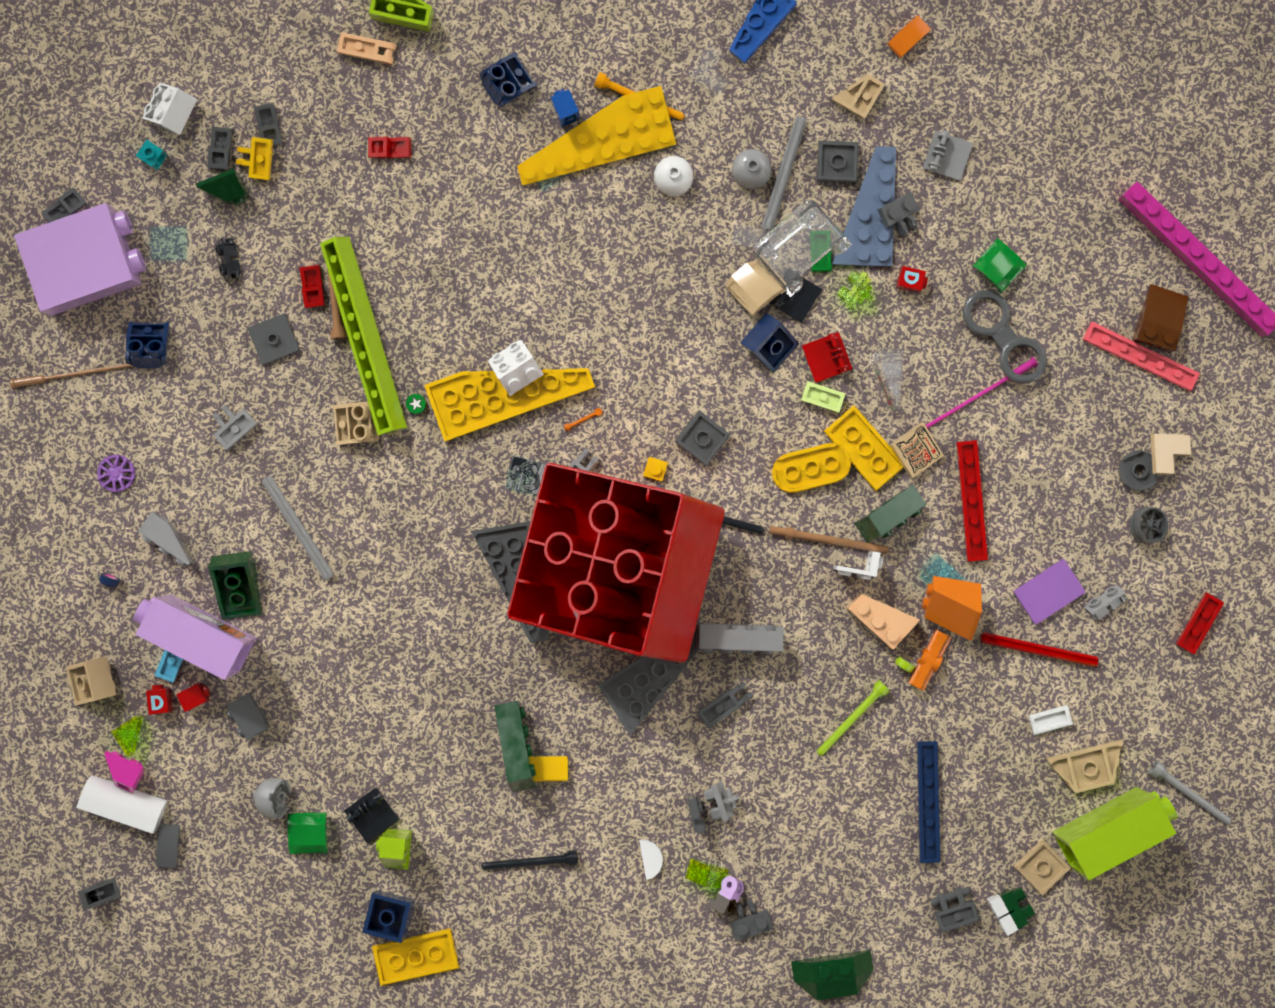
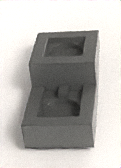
M274 102L254 106L260 138L273 139V145L282 144L283 141Z
M211 127V145L208 147L207 167L228 169L233 128Z
M73 187L57 198L58 201L41 212V214L49 223L77 213L87 203Z
M160 823L157 839L156 867H177L180 825Z

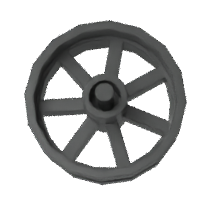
M1157 507L1139 508L1132 514L1130 519L1131 534L1141 543H1158L1164 539L1168 531L1166 514ZM1146 511H1150L1148 517L1145 513Z

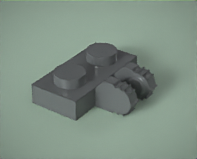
M912 192L906 193L877 209L885 228L895 224L900 236L904 237L907 235L908 229L914 231L918 228L915 218L911 215L919 210Z
M751 898L747 899V904L752 914L744 916L742 905L738 902L736 908L740 918L729 921L735 942L774 929L768 910L756 912Z

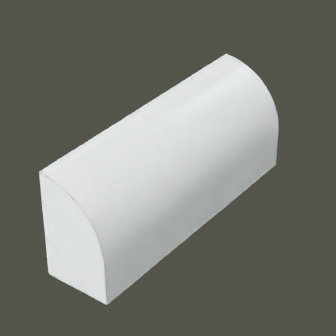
M91 775L82 790L76 808L153 834L158 830L167 800L138 790L130 793L116 787L114 782Z

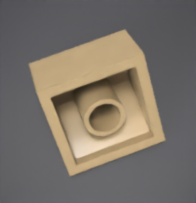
M107 656L66 667L75 706L116 695V685L112 680L111 666Z

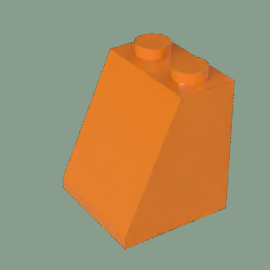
M933 576L931 584H927V597H923L921 609H924V618L968 640H972L982 614L981 584Z

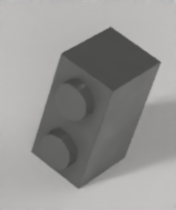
M251 692L226 706L229 718L237 723L238 733L243 739L246 738L247 741L271 727Z

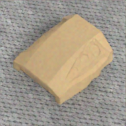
M757 261L745 263L731 275L726 285L728 291L753 317L778 294L784 292L782 287Z
M368 402L332 405L337 440L335 445L377 442L380 435L377 434Z

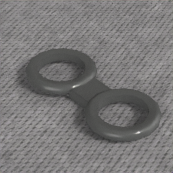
M980 290L972 294L965 301L963 307V320L967 328L974 334L990 336L1001 350L999 356L1000 367L1004 375L1011 381L1027 384L1038 380L1045 372L1047 366V355L1042 345L1034 339L1018 337L1008 325L1010 307L1006 299L999 293L991 290ZM988 298L994 300L1000 306L1002 317L996 326L983 328L973 321L971 309L976 301ZM1025 345L1031 347L1036 352L1039 364L1034 373L1019 375L1011 370L1008 364V355L1013 348Z

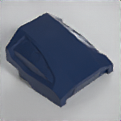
M516 52L500 59L480 73L484 89L492 101L501 108L537 86V83L533 82L518 59Z
M129 322L126 335V363L136 368L155 369L166 365L167 344L170 332L169 322H165V324Z

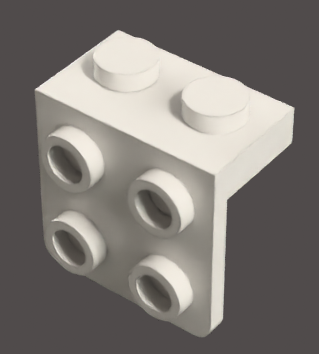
M522 340L513 342L508 348L494 354L488 361L510 396L544 375Z
M869 551L865 571L834 565L833 569L838 570L837 574L851 576V573H857V578L871 580V576L877 577L878 569L882 568L883 557H880L881 553Z

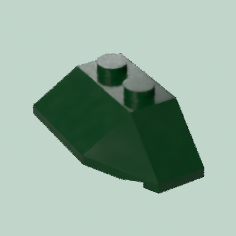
M871 950L791 961L794 982L816 1000L857 995L873 971Z

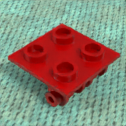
M839 332L801 345L815 383L853 369Z

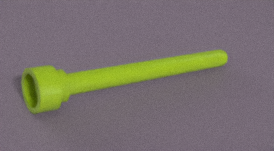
M880 680L873 685V692L818 748V755H824L879 697L886 696L890 692Z

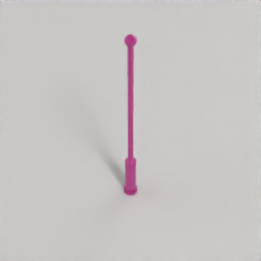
M1032 357L1029 361L1012 371L1021 375L1029 369L1038 366V363ZM1005 376V378L1001 379L1000 381L996 382L995 384L991 385L990 387L986 388L985 390L981 391L980 393L976 394L975 396L971 397L970 399L966 400L965 402L961 403L960 405L956 406L955 408L951 409L950 411L946 412L945 414L941 415L940 417L936 418L935 420L931 421L925 426L928 429L929 427L938 423L942 419L946 418L947 416L951 415L952 413L956 412L957 410L961 409L962 407L966 406L967 404L971 403L972 401L976 400L977 398L981 397L982 395L986 394L987 392L991 391L992 389L996 388L997 386L1001 385L1007 380H1011Z

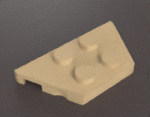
M1119 739L1047 757L1046 760L1074 793L1115 784L1116 768L1119 765L1121 746L1123 747V740Z

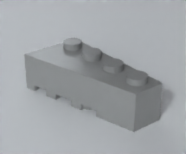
M696 624V648L701 649L703 653H713V649H721V653H733V650H741V653L753 654V651H760V654H772V651L783 652L784 627Z

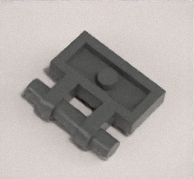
M695 793L687 795L694 830L696 833L702 834L706 830V825L699 813L703 812L700 798H696Z
M959 887L954 889L953 892L947 894L940 893L937 894V897L930 899L932 907L940 904L942 909L934 912L941 933L979 921L974 901L965 902L964 896L971 894L969 887L962 889ZM958 900L959 904L951 907L947 906L946 902Z

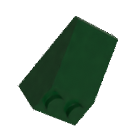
M252 551L212 556L208 569L222 620L261 615L257 571Z

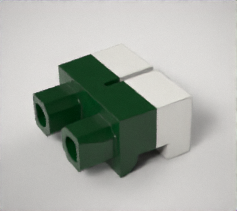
M1021 887L1012 890L1007 888L1003 892L987 898L990 907L1007 936L1029 924L1027 920L1035 915L1029 903L1021 908L1019 907L1017 902L1026 898Z

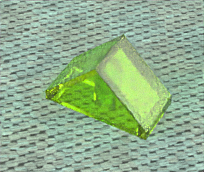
M143 715L134 716L111 731L126 756L135 755Z
M690 858L685 878L705 887L721 888V883L727 877L729 869Z

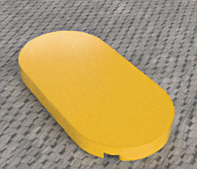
M826 443L786 453L775 461L772 469V478L781 490L789 493L836 483L843 480L848 474L851 467V458L844 447L835 443Z

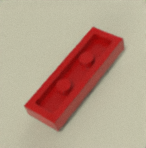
M1205 592L1175 644L1195 655L1225 602Z

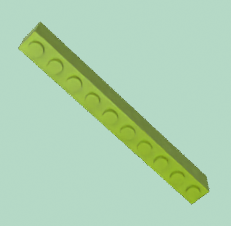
M333 237L320 243L375 428L378 435L394 433L407 428L351 240L350 237Z

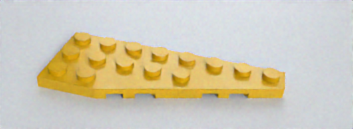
M658 86L618 98L519 164L517 168L522 186L676 145L662 87Z
M588 368L543 369L541 371L544 375L511 396L494 371H461L424 386L444 442L593 389L595 385Z

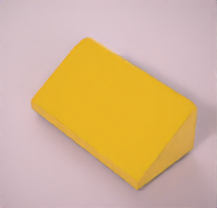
M567 756L530 757L531 764L535 765V782L568 781Z

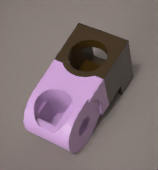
M727 876L721 883L722 889L716 900L711 898L707 906L731 917L743 892L744 885L741 880Z

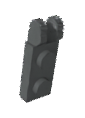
M745 682L740 683L731 690H727L696 711L707 728H710L741 707V704L753 696L749 692L738 701L735 698L734 694L744 689L746 686Z

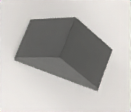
M115 877L86 886L78 891L84 911L121 897Z

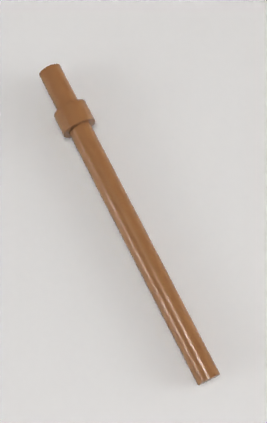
M770 526L769 534L784 536L786 539L797 538L883 554L888 553V546L798 531L794 530L793 527L787 526L786 528Z

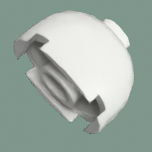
M668 156L662 159L656 166L654 182L657 189L663 194L680 196L691 187L693 170L684 158Z

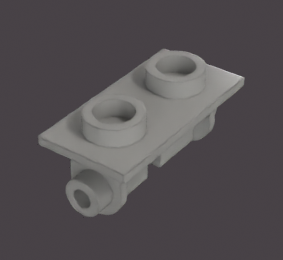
M1118 585L1109 587L1104 594L1098 598L1091 599L1084 608L1090 613L1089 615L1093 621L1096 619L1100 620L1110 613L1107 606L1114 610L1125 603L1127 599L1126 592Z

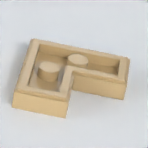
M1150 435L1153 474H1175L1173 456L1191 455L1190 435Z

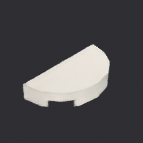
M639 840L646 880L659 873L662 867L663 856L660 848L655 843L649 840Z

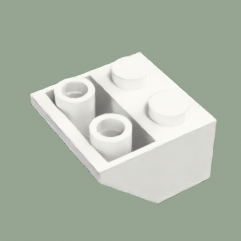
M159 83L153 91L150 103L144 109L142 118L165 130L180 135L197 99L179 88Z

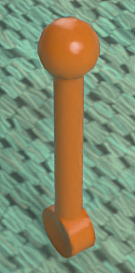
M596 408L593 413L571 424H565L564 429L570 431L572 427L594 416H600L602 410Z

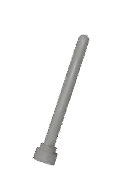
M1156 760L1153 763L1156 766L1154 770L1152 768L1148 770L1150 775L1159 779L1163 778L1224 824L1228 825L1231 823L1230 817L1169 774L1165 765L1160 761Z

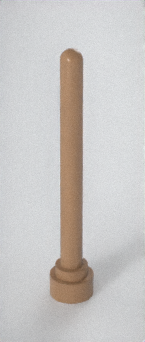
M328 272L334 325L330 331L331 340H338L339 337L346 339V329L341 324L340 309Z

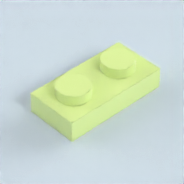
M807 381L801 401L839 413L845 393Z

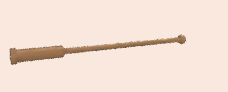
M121 364L46 377L39 375L10 379V385L12 389H15L16 387L44 383L46 380L134 366Z

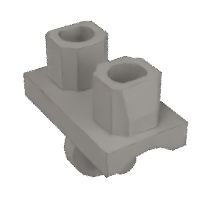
M722 781L714 784L704 792L707 802L716 800L718 805L711 809L713 820L723 819L724 822L734 816L732 809L737 808L735 800L740 798L739 794L733 795L730 788L725 790Z

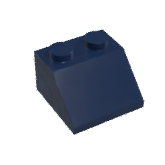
M768 313L764 314L740 342L751 355L772 373L779 368L799 345V342L785 326Z

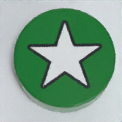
M412 394L406 400V407L411 413L420 414L426 408V400L420 394Z

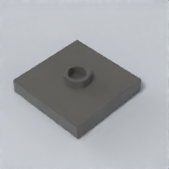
M819 140L817 182L857 183L859 142Z
M285 313L247 328L262 365L300 351Z
M699 410L676 439L675 443L707 466L731 434Z

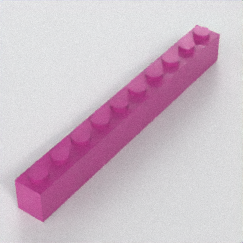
M1138 181L1122 194L1118 200L1261 337L1269 335L1275 329V313Z

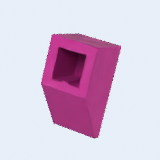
M106 751L104 755L114 785L134 793L144 774V767L141 766L142 763L135 759L127 760L116 751L112 753Z

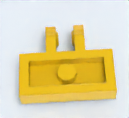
M251 137V148L237 146L238 152L250 153V160L236 159V164L249 166V178L270 180L273 139Z

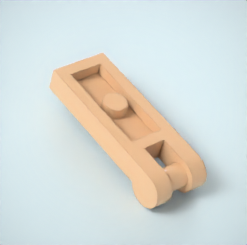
M341 32L337 53L392 65V54L396 49V44ZM380 48L385 49L384 55L379 54Z

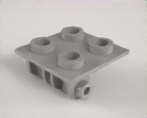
M935 130L923 169L961 181L973 143L950 136L948 131L943 130L939 132Z

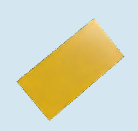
M855 405L824 430V433L833 443L839 444L847 450L851 458V464L875 491L879 490L904 468L892 448Z
M451 928L408 937L402 943L390 941L372 945L380 986L459 968Z

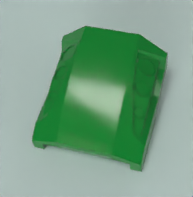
M997 238L974 263L972 268L989 280V283H992L996 289H999L998 292L1003 293L1027 264L1004 242Z
M327 812L288 813L289 854L329 853V848H327L328 836L326 833Z

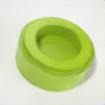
M900 656L895 660V664L909 673H912L915 668L913 664Z

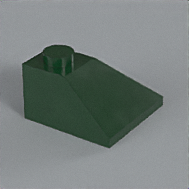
M234 169L196 183V187L204 194L230 205H242L246 202L245 199L250 198L241 176Z

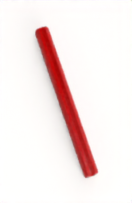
M982 632L980 638L981 643L1097 667L1099 662L1097 656Z

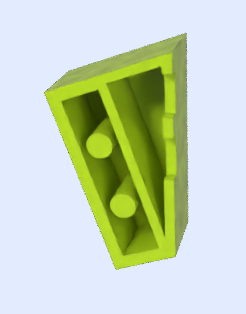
M371 0L369 15L372 20L430 32L434 11L432 6L422 0Z
M388 828L377 839L376 852H379V859L384 868L409 870L412 830Z

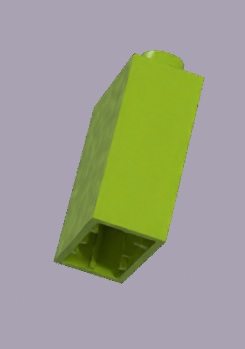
M1135 787L1054 830L1052 833L1070 867L1089 881L1177 834L1171 821L1177 819L1178 815L1166 796L1160 798L1155 791L1148 793Z

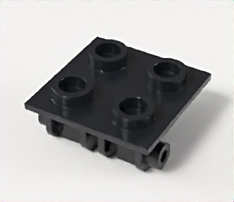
M788 268L779 283L784 292L778 294L769 304L802 323L822 289L803 278L799 272Z
M377 787L344 810L347 815L346 819L349 823H353L366 843L400 820Z

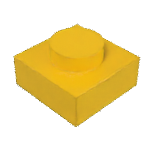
M649 457L643 476L663 481L668 462Z

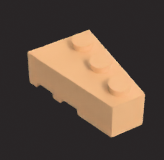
M860 593L846 607L849 612L890 649H894L920 621V619Z

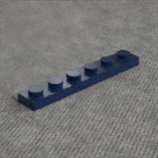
M916 741L919 862L940 863L938 741Z

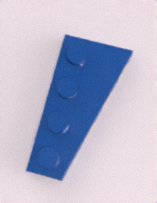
M755 0L729 52L745 64L797 6V2L795 0Z

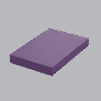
M1061 559L1015 589L1013 593L1034 625L1084 594L1085 590L1065 559Z

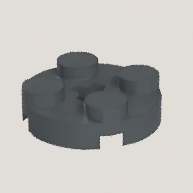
M1141 450L1132 451L1126 454L1119 462V478L1129 489L1146 490L1156 483L1158 474H1153L1152 454ZM1136 465L1144 468L1141 476L1134 473Z

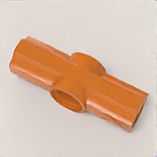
M935 630L927 647L922 650L921 658L917 660V666L908 681L909 684L922 691L925 690L931 676L938 670L943 660L942 656L951 640L950 636Z

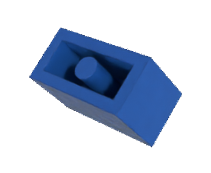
M561 89L553 93L554 96L551 97L552 107L561 127L580 120L579 110L570 90L565 91Z

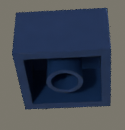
M380 890L374 891L371 894L362 933L402 943L407 936L415 899Z

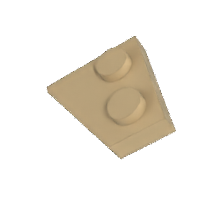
M867 74L838 95L833 96L831 101L865 120L885 84Z

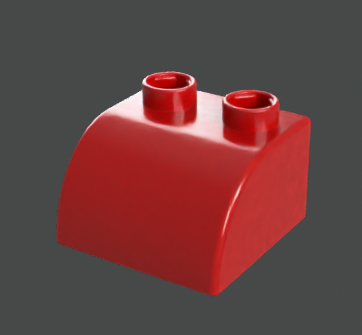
M547 463L539 487L507 616L514 621L637 656L684 663L689 656L725 510L721 506L683 493L555 463Z

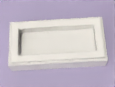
M1068 705L1028 715L1033 735L1073 725Z

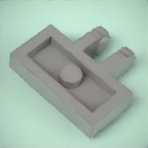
M224 405L222 409L231 420L225 423L223 418L215 413L213 417L222 428L213 435L226 450H229L258 423L245 409H242L235 415L227 405Z

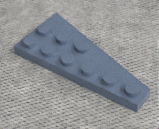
M875 147L832 265L892 267L894 224L885 228L877 209L894 200L896 147Z

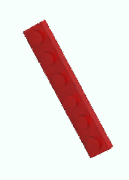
M977 440L956 442L967 562L988 560Z

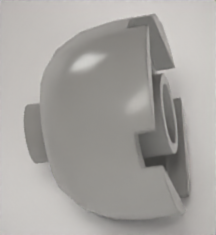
M748 149L736 156L731 171L733 178L739 186L744 189L754 190L767 183L772 168L766 154L760 150Z
M270 778L264 780L253 794V800L258 812L272 819H280L285 815L289 806L284 805L286 793L290 795V784L287 780Z

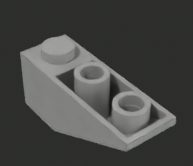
M151 512L138 531L143 535L141 538L150 544L153 542L159 546L158 549L164 554L169 555L170 553L175 556V561L183 566L186 564L193 565L194 562L173 523L157 512Z

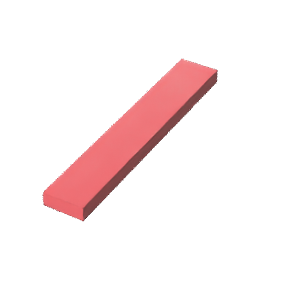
M1094 322L1090 323L1083 337V341L1190 392L1193 390L1200 373Z

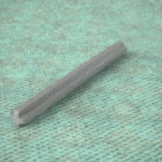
M800 116L795 118L761 228L765 231L773 230L807 120Z
M268 476L262 480L263 485L324 580L330 579L334 575L333 571L273 477Z

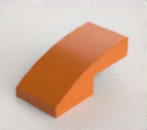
M917 15L887 45L899 58H902L930 32L931 28Z

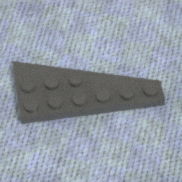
M530 521L471 531L509 604ZM519 622L530 643L551 640L549 630Z
M696 628L686 662L678 663L641 656L598 684L601 692L630 736L700 650L696 648Z

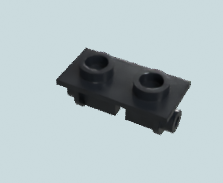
M220 238L215 245L216 255L220 256L221 264H219L220 275L224 276L225 281L230 276H232V279H238L241 274L239 259L231 260V257L238 256L236 242H233V238L225 239V242L223 238Z

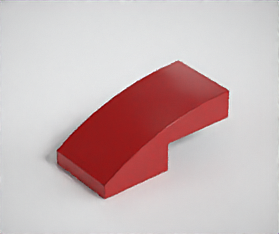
M368 137V158H411V138Z
M320 264L299 267L304 307L324 306L325 300Z

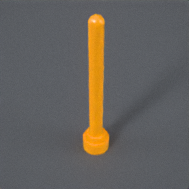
M599 72L594 87L600 90L608 88L622 95L635 93L633 90L610 81L607 74ZM667 106L669 116L678 120L685 118L682 112Z

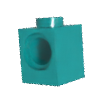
M146 139L135 156L158 171L168 154Z

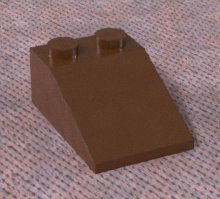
M1150 284L1132 341L1168 353L1176 351L1182 332L1188 296Z

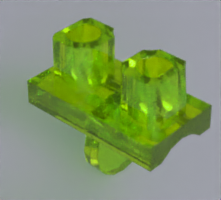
M852 270L847 279L850 283L854 284L849 290L842 286L837 292L838 297L851 310L856 302L862 305L865 299L868 301L873 299L869 294L872 287L868 285L871 279L868 277V273L864 271L859 273Z

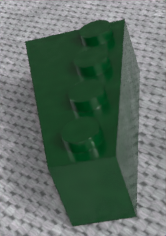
M518 701L494 705L508 785L513 793L536 788L534 776H536L535 765L531 764L530 759L533 753L531 744L528 745L527 742L529 730L528 726H524L523 719L526 718L524 706L520 707Z

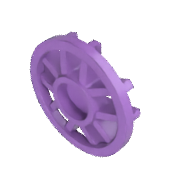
M110 455L105 457L98 465L97 479L105 489L112 492H121L132 485L131 483L135 479V468H133V463L127 457ZM116 458L114 464L110 461V459ZM119 459H123L124 461L121 466H118ZM105 462L110 465L109 469L103 466ZM126 463L130 465L131 469H124ZM103 469L107 473L101 475V470ZM125 472H131V477H125ZM108 476L109 480L104 483L102 479ZM123 479H128L130 481L127 485H124ZM118 480L121 485V488L117 489L116 481ZM111 482L113 484V489L107 486Z

